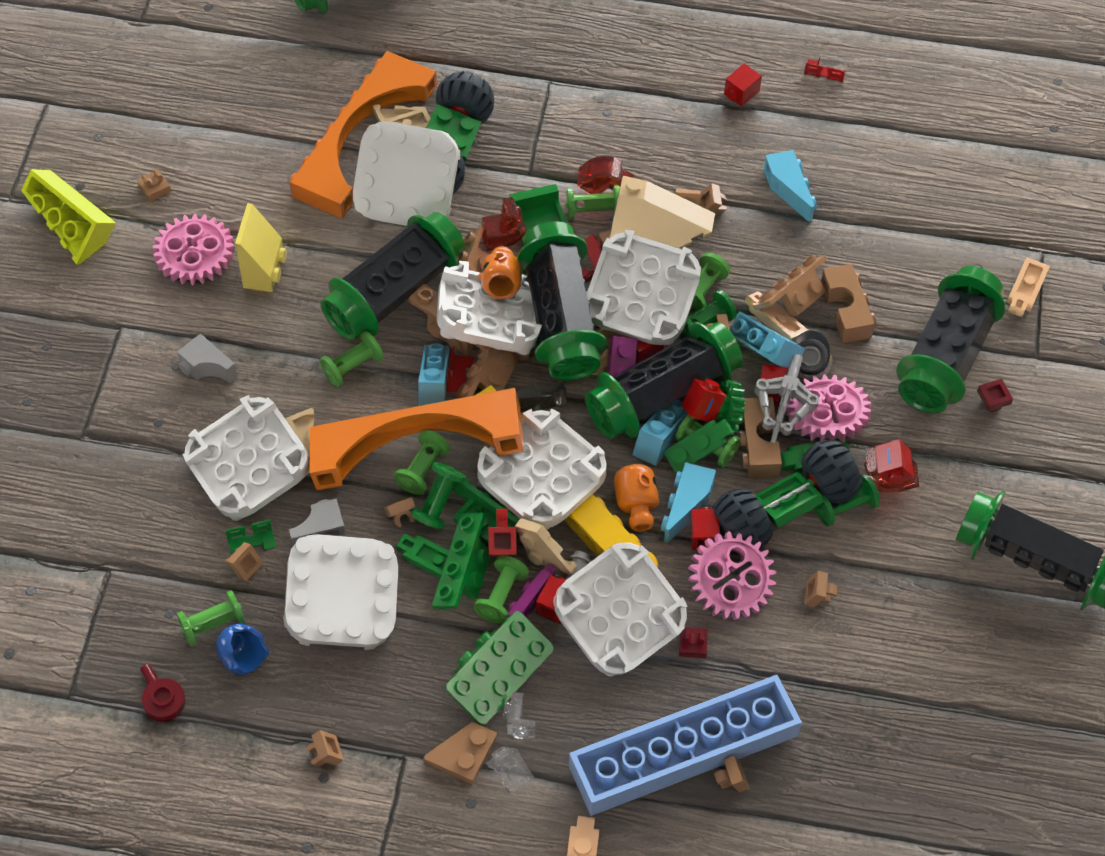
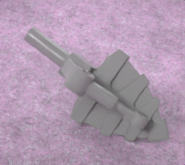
M799 354L793 355L787 375L768 380L759 379L755 385L754 393L759 396L760 407L764 413L762 426L766 430L773 429L771 439L773 443H775L779 431L784 435H790L793 426L798 421H801L809 412L815 411L819 403V397L816 394H812L797 378L803 357ZM779 393L781 400L776 421H774L769 416L768 409L770 406L767 394ZM795 398L803 404L789 423H782L790 399Z

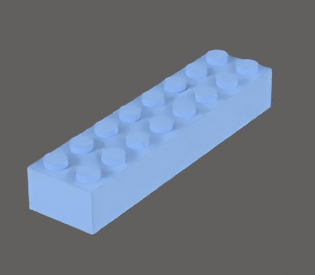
M774 675L569 753V768L590 816L725 765L723 759L734 755L737 759H741L798 737L802 722L778 675Z

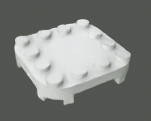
M378 122L370 125L364 132L360 144L353 187L355 209L370 219L407 226L408 219L413 215H420L426 218L433 212H439L449 217L452 209L450 206L458 160H460V150L455 140L443 131L395 122Z
M625 230V232L615 234L610 239L607 238L603 244L588 291H586L593 324L602 329L649 344L671 345L684 328L699 284L701 267L698 260L692 254V250L684 246L682 249L634 235L635 231Z
M459 261L458 266L445 267L439 284L437 323L441 329V336L447 339L455 338L471 344H479L498 350L502 349L518 352L521 355H528L535 346L542 325L536 324L530 286L526 282L527 276L522 274L521 287L514 296L500 300L490 297L483 290L481 280L478 278L480 273L470 271L469 262Z
M249 395L240 399L241 405L199 433L194 429L188 435L190 439L183 454L185 462L216 508L233 521H238L255 513L298 484L310 472V458L306 448L280 413L275 403L268 397L265 399L262 397L250 398Z
M552 408L550 412L543 410L532 412V409L523 413L522 419L524 452L498 456L494 448H487L485 446L479 453L477 475L482 486L519 519L523 518L541 524L548 530L550 527H554L562 522L600 488L606 478L607 464L604 456L605 452L599 445L596 448L564 423L560 419L559 412Z
M319 534L300 537L291 548L287 562L283 620L284 627L287 628L290 635L298 640L299 644L309 646L311 643L364 647V650H371L384 643L391 635L396 621L398 562L393 547L382 541L368 538Z
M620 542L611 546L568 578L558 588L553 598L555 612L561 623L592 665L607 676L623 675L633 670L678 636L685 628L684 625L687 619L686 607L688 606L684 598L678 596L648 556L650 552L642 545L638 546L633 543Z

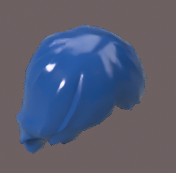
M242 623L233 624L225 628L216 642V652L219 659L228 671L236 675H247L254 672L267 658L270 650L265 645L264 637L252 626Z

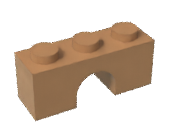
M852 264L823 269L821 283L826 290L824 295L827 303L843 302L848 305V307L838 309L835 321L842 343L871 338L873 328L876 327V317L873 312L870 313L868 296L861 289L859 273H855Z
M768 397L770 406L768 409L769 416L776 421L773 397ZM744 398L746 399L745 412L743 413V421L741 423L742 431H739V438H741L740 446H744L745 451L741 455L742 468L747 469L748 479L779 477L782 465L779 441H775V443L768 442L758 436L763 433H773V429L766 430L762 426L764 413L761 410L759 398Z

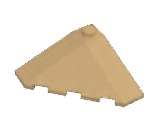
M623 176L609 239L615 234L625 232V230L635 231L634 235L682 249L683 246L691 245L692 238L699 235L705 238L711 235L715 213L648 181Z

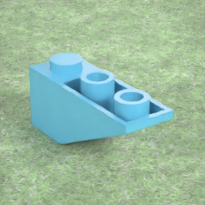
M794 150L766 155L763 171L770 189L808 222L812 221L813 213L817 210V203L815 197L810 195L807 177L804 178L802 174L801 160L796 158Z
M740 311L730 328V332L737 340L771 362L786 367L788 370L793 355L799 354L802 356L805 350L792 340Z
M439 343L424 345L418 381V406L446 401L450 346H443Z
M677 399L671 406L657 410L639 431L633 456L655 466L665 455L663 451L671 446L679 426L688 415L681 406L682 401Z
M685 462L683 471L677 472L674 486L678 488L676 494L671 493L667 507L671 509L669 516L664 515L661 531L665 532L664 542L668 543L690 522L692 509L708 506L716 470Z

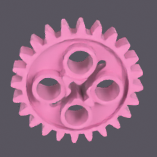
M194 214L192 219H188L184 215L181 222L174 218L175 225L166 223L167 231L159 230L160 237H155L154 239L156 245H153V255L158 270H163L165 277L170 275L173 282L180 278L182 285L186 280H190L191 285H194L195 280L198 279L201 284H204V278L206 277L213 281L214 273L221 276V268H229L228 261H233L232 253H235L233 236H230L229 228L225 229L223 222L217 224L215 217L208 221L206 214L201 219L197 218V214Z
M823 374L822 380H819L816 376H813L812 382L804 379L803 385L812 394H816L819 397V403L815 411L809 412L801 421L794 425V430L801 429V436H805L808 433L811 434V441L816 437H820V442L826 438L830 440L839 438L840 441L845 442V436L854 439L855 432L861 434L862 428L868 426V420H870L871 402L868 401L869 395L863 394V387L855 389V381L847 384L846 377L839 381L836 375L832 379H828L826 374ZM795 398L790 399L786 415L789 416V422L794 418V414L803 406Z
M730 531L725 534L724 539L718 533L714 536L715 543L708 538L705 541L706 547L700 545L697 548L700 555L694 554L691 557L697 564L688 567V570L695 572L694 575L688 578V581L696 583L690 591L699 592L700 595L695 599L696 602L704 599L703 610L710 606L713 607L712 616L721 611L724 620L728 618L730 613H732L733 619L737 620L741 612L744 618H748L750 610L753 613H757L760 611L758 604L765 606L768 603L763 596L771 597L773 595V592L768 587H773L776 585V582L769 579V577L775 575L776 571L769 570L768 566L774 560H765L764 557L769 551L760 552L758 550L761 542L753 546L751 544L752 536H749L744 541L740 533H738L735 539L732 538ZM730 551H735L740 555V563H734L730 559ZM751 562V566L735 578L729 580L717 590L713 589V585L724 579L729 573H733L745 563ZM708 566H714L718 569V578H713L709 575ZM746 573H750L756 578L755 586H751L746 582ZM724 588H729L734 592L735 598L733 601L727 600L724 597Z

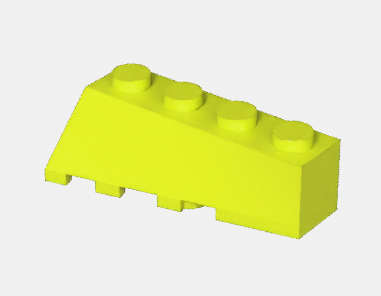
M30 170L21 191L38 214H42L47 220L46 225L49 229L55 231L61 239L59 242L64 249H68L73 255L72 259L76 265H80L107 243L116 222L51 170Z

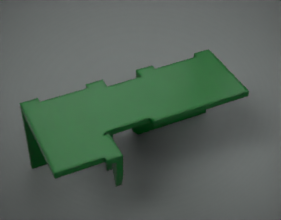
M266 520L251 524L254 535L246 536L245 526L225 530L231 554L235 553V550L244 542L251 544L252 547L262 545L264 551L277 547L271 521Z

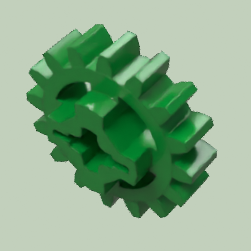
M725 380V382H720L719 388L726 395V398L717 414L715 422L718 423L726 419L732 430L738 431V424L742 423L743 413L745 412L746 399L743 398L745 391L741 389L742 385L738 382Z

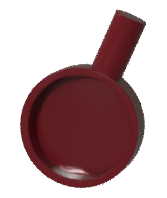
M150 664L143 665L140 671L148 683L142 695V704L145 712L150 718L157 721H169L176 718L183 711L186 702L181 685L172 679H158Z

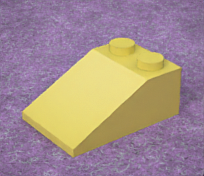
M247 203L235 242L243 288L273 292L275 283L280 281V265L285 263L287 250L283 248L281 236L253 204Z

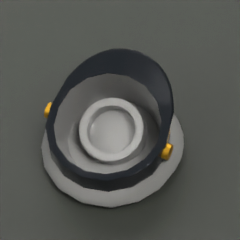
M809 330L801 333L795 340L796 344L805 349L802 354L803 360L798 377L813 380V376H816L820 379L823 377V374H827L832 366L833 358L826 337L818 331Z

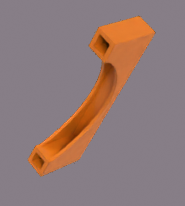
M386 51L383 57L376 61L372 72L365 76L361 87L353 92L351 100L346 107L343 106L335 122L328 126L324 137L316 142L310 156L305 157L298 172L291 176L289 185L292 197L343 219L354 203L353 187L347 184L339 167L340 152L346 138L361 121L374 113L373 105H380L381 109L411 101L421 100L426 103L437 87L436 71Z
M515 388L310 427V475L316 490L342 486V481L348 473L370 453L393 440L420 433L423 430L450 431L472 436L494 448L498 456L524 452L521 409Z

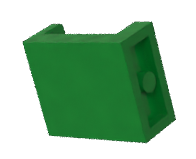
M557 184L509 194V210L522 246L525 245L524 236L531 228L546 222L567 223L559 202Z

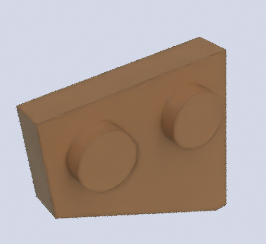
M471 722L427 753L423 758L424 763L473 785L498 738V733Z

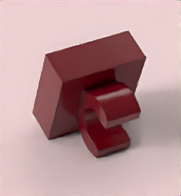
M1003 379L978 386L977 392L988 412H995L1001 410L1002 407L1012 404L1013 397Z
M685 627L680 633L679 657L706 658L708 629Z

